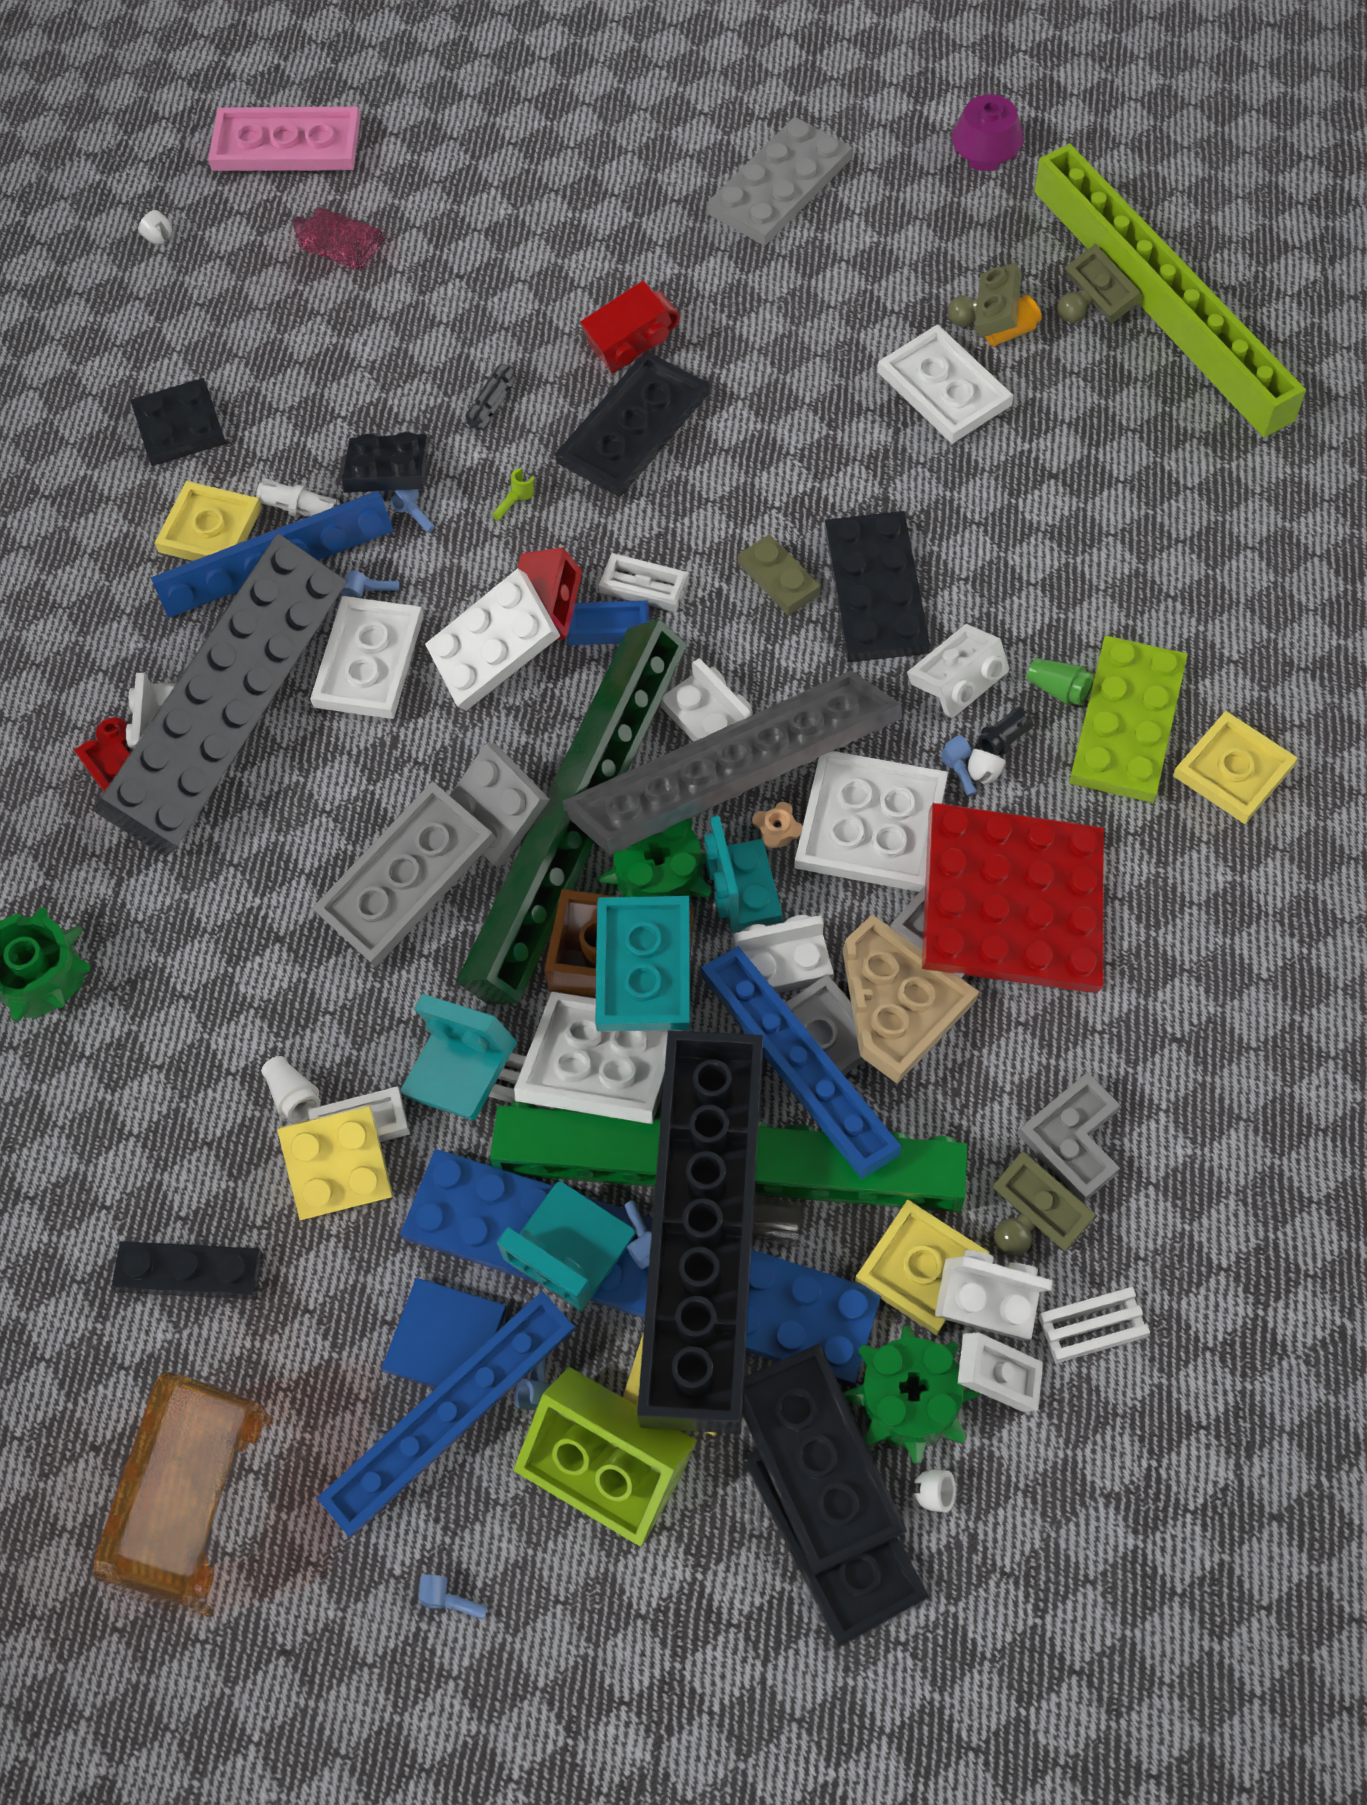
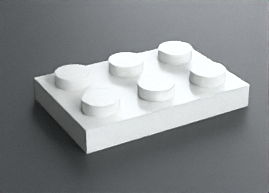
M938 324L878 361L877 372L951 444L1012 406L1013 394Z
M517 568L425 643L457 707L467 711L559 638L560 634L527 574Z
M342 596L310 698L313 708L394 719L424 617L422 608L419 606Z

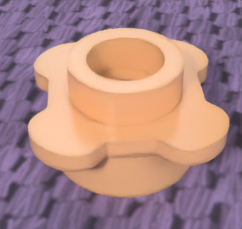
M779 802L774 809L767 812L758 811L754 814L752 819L753 825L760 829V835L766 847H783L788 845L793 839H798L801 836L803 826L796 822L792 816L793 809L790 804ZM779 822L782 826L779 828L774 827V823Z

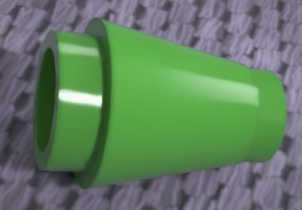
M1039 658L1033 660L1027 673L1028 682L1033 683L1067 706L1073 703L1081 706L1091 691L1094 679L1093 674L1086 672L1085 666Z

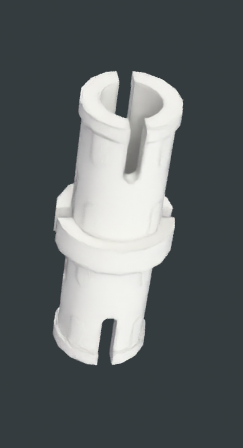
M263 478L262 483H259L256 498H259L261 504L289 511L291 516L297 518L302 515L310 517L340 505L339 499L315 494L308 491V488L305 486H287Z

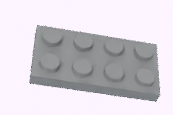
M794 116L706 203L707 214L766 246L852 159L853 147Z
M432 781L312 909L369 962L377 967L497 838L488 828Z

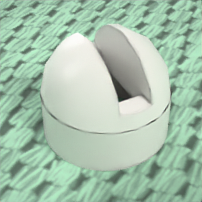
M157 210L147 213L141 220L138 228L139 233L153 244H163L164 237L169 239L172 233V227L168 219Z
M973 749L968 763V771L975 781L979 780L982 784L991 783L997 780L1006 761L991 753Z
M936 1469L922 1472L915 1480V1483L921 1484L920 1493H914V1498L924 1509L935 1512H949L954 1504L956 1493L953 1474L947 1470Z

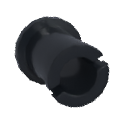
M1015 707L995 725L985 726L978 738L982 750L993 755L1002 756L1006 754L1011 743L1033 728L1032 719H1028L1023 724L1020 722L1029 714L1024 709Z

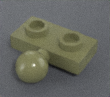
M1094 244L1065 267L1067 276L1081 292H1069L1063 295L1058 302L1057 312L1059 317L1067 322H1078L1085 317L1088 305L1092 303L1112 324L1143 299L1141 292Z
M1017 263L995 267L981 273L978 298L973 299L966 295L954 298L948 306L950 321L959 327L969 326L975 321V329L980 338L1017 327L1022 277Z
M1024 1151L1020 1153L992 1186L1021 1212L1017 1218H1008L1000 1222L994 1232V1241L997 1248L1008 1256L1022 1255L1030 1248L1033 1238L1031 1231L1035 1226L1067 1252L1097 1218V1215Z

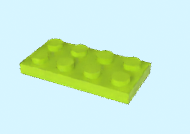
M1105 635L1069 784L1154 803L1188 653Z

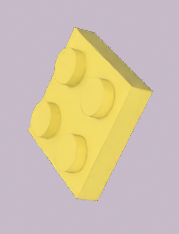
M186 481L155 541L156 548L159 553L195 561L247 540L262 509L260 500L256 497Z
M1225 711L1180 762L1173 776L1243 824H1246L1294 768L1298 758Z
M371 1104L282 1126L277 1129L299 1220L393 1196Z
M907 1200L856 1275L855 1282L865 1285L880 1295L883 1301L937 1336L947 1321L935 1317L945 1259L964 1256L965 1250L979 1251L987 1254L990 1252Z

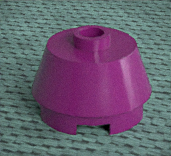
M994 94L981 95L970 100L955 123L951 134L956 156L960 153L963 158L970 161V168L979 171L999 170L1001 163L1011 158L1013 160L1016 159L1024 143V132L1015 105L1009 99Z

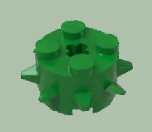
M685 819L670 826L663 832L655 833L638 841L625 850L613 853L614 868L599 877L600 883L617 884L622 897L689 896L690 900L693 896L709 897L712 892L702 879V865L707 862L705 857L707 852L706 849H700V843L692 830L693 821L690 819Z
M40 907L32 917L14 914L0 920V1001L10 1008L13 1021H20L23 1016L26 1018H39L54 1009L64 1007L65 1002L82 987L84 974L90 972L91 965L80 959L73 945V942L81 934L83 928L79 925L63 931L57 923L49 918L47 908Z
M903 1326L900 1339L881 1346L879 1350L864 1344L858 1349L866 1366L864 1384L843 1392L846 1401L862 1405L865 1419L870 1425L865 1438L867 1446L872 1447L887 1439L889 1444L894 1447L908 1449L913 1463L919 1464L922 1462L925 1447L933 1446L941 1437L960 1444L964 1443L967 1436L957 1419L963 1402L980 1396L981 1393L958 1384L959 1365L954 1360L959 1348L958 1344L953 1341L943 1346L928 1339L916 1338L911 1326ZM906 1386H915L917 1390L922 1391L919 1401L916 1402L908 1400V1393L901 1394L900 1392L905 1391Z

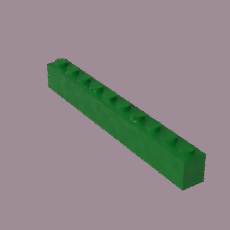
M514 1102L510 1106L497 1105L490 1161L493 1168L525 1177L655 1187L661 1113H656L653 1124L560 1108H556V1110L538 1109L536 1105L524 1102ZM759 1121L755 1196L902 1208L906 1201L909 1200L923 1210L961 1213L965 1200L967 1143H958L949 1136H932L928 1140L909 1139V1136L904 1133L890 1132L902 1146L901 1155L861 1180L824 1132L815 1131V1128L804 1124L790 1125L787 1129L772 1128L768 1124Z

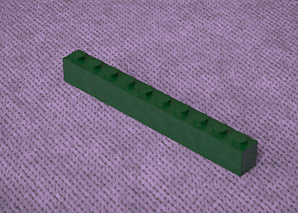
M660 619L627 629L546 795L550 801L531 826L456 980V983L487 1005L520 1002L552 934L561 890L573 889L595 842L570 820L567 811L564 810L563 801L628 772L686 649L687 643Z

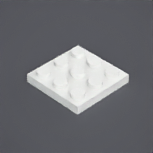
M836 751L820 756L795 857V869L920 892L925 887L929 809L932 803L942 804L948 772Z
M551 992L514 1088L515 1101L653 1124L663 1092L668 1030L596 1031L595 998Z

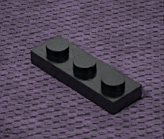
M120 1241L111 1288L116 1293L256 1300L263 1253L259 1248Z

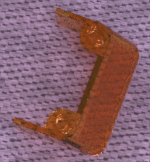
M164 1371L158 1377L151 1392L102 1533L93 1563L94 1579L132 1599L209 1618L212 1607L201 1602L200 1599H205L211 1589L214 1579V1568L209 1566L208 1555L203 1550L235 1452H243L249 1443L255 1444L259 1439L262 1427L270 1428L272 1417L254 1400L188 1376Z

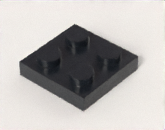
M205 378L130 399L151 466L226 444Z
M401 432L389 436L362 434L357 437H349L342 475L344 493L423 489L429 451L427 434Z

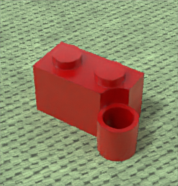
M642 280L581 320L580 324L589 345L610 373L613 374L620 368L631 364L645 350L648 351L652 347L663 343L667 339L669 332L679 323L680 314L663 292L652 291L646 282Z

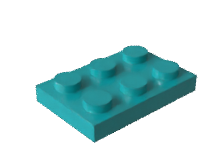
M689 896L598 898L596 1031L690 1030Z

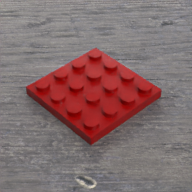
M932 803L928 815L921 969L947 973H965L968 976L1098 994L1103 987L1104 827Z

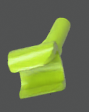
M518 468L511 473V490L491 514L495 520L499 521L518 500L532 498L534 495V476H531L528 481L522 482L523 469Z

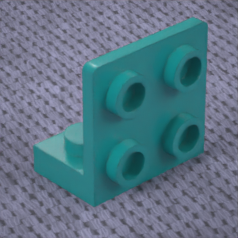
M719 815L710 817L711 833L704 834L707 852L705 857L710 881L714 880L717 893H714L719 919H728L731 933L742 931L744 928L756 924L768 926L782 923L783 915L763 839L727 846Z
M422 993L414 1010L427 1023L425 1029L431 1033V1036L400 1092L408 1099L473 1121L481 1111L517 1041L495 1016Z
M559 1181L554 1185L521 1232L518 1234L508 1227L497 1241V1245L503 1260L582 1312L623 1255L627 1245L635 1238V1230L565 1183Z

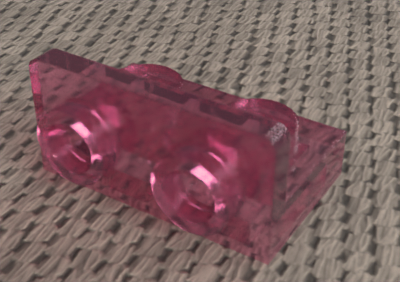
M318 207L309 220L296 216L292 221L300 248L309 253H316L334 260L340 265H347L360 271L384 241L380 229L322 207Z

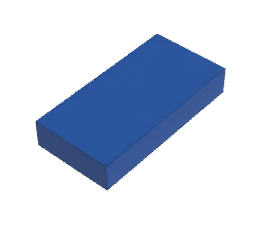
M648 600L575 603L567 636V646L620 644L628 628L649 622Z

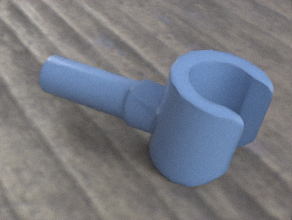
M418 489L395 490L396 493L391 497L392 508L398 512L407 511L427 533H430L435 526L415 503L419 498Z
M351 570L343 578L347 583L342 590L341 597L361 598L364 590L399 591V581L367 579L361 572Z
M958 735L945 744L941 759L946 766L954 769L967 797H971L977 791L963 760L971 756L972 751L966 739Z
M629 1201L625 1204V1208L637 1239L628 1244L627 1249L640 1269H644L649 1265L651 1232L644 1225L636 1202Z
M546 1358L532 1370L530 1380H522L516 1386L514 1400L518 1408L535 1410L543 1393L551 1386L545 1382Z
M439 1575L421 1576L418 1598L424 1607L455 1609L484 1619L487 1606L456 1595L446 1594L447 1577Z

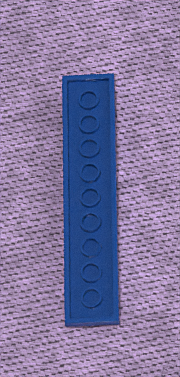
M435 1149L400 1235L403 1240L537 1283L503 1260L497 1241L508 1227L519 1234L554 1186ZM586 1197L632 1227L626 1209ZM640 1214L647 1230L652 1233L653 1218ZM626 1249L590 1301L645 1319L649 1265L644 1269H640L631 1257L628 1249ZM752 1250L746 1352L778 1362L820 1343L837 1381L854 1387L862 1363L858 1349L863 1344L867 1345L881 1296L865 1285Z

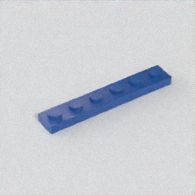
M375 491L151 577V580L167 617L170 618L237 592L277 533L316 560H320L394 530L383 498L379 491Z
M739 946L701 967V978L746 1034L763 1035V1056L861 1180L901 1155L902 1146Z
M541 1291L317 1497L318 1501L347 1536L353 1537L576 1330L575 1326L550 1298Z

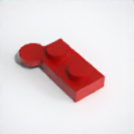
M117 717L103 720L96 729L97 740H88L74 749L79 760L103 792L129 755V752L124 747L127 744V723Z

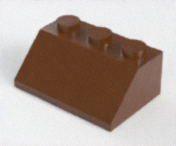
M561 890L544 969L549 992L596 999L598 898L617 896ZM690 906V955L695 907Z

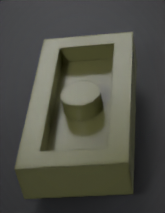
M770 534L738 554V564L788 616L820 595V585Z

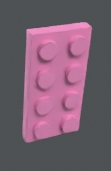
M217 108L208 158L211 170H354L361 119L359 108Z

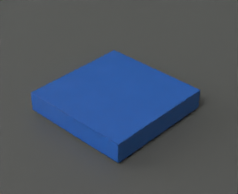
M416 1278L381 1369L384 1373L436 1389L501 1329L508 1309L506 1305Z

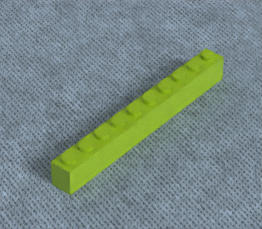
M1070 143L1039 158L1034 189L1036 195L1087 249L1096 244L1141 292L1143 300L1139 305L1260 435L1265 438L1295 422L1306 389Z

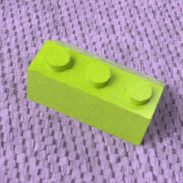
M568 1367L543 1393L513 1471L641 1547L679 1483L697 1440L680 1430L640 1428L637 1417L638 1406L573 1368Z

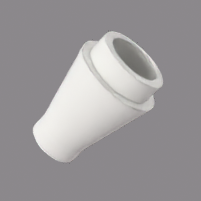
M283 1056L273 1057L263 1065L261 1072L267 1081L279 1116L288 1119L291 1123H298L309 1119L308 1110L320 1107L318 1088L294 1069Z

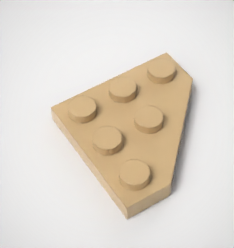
M873 914L845 941L843 956L860 1056L898 1084L976 1002L980 992L954 973L921 969L922 950Z

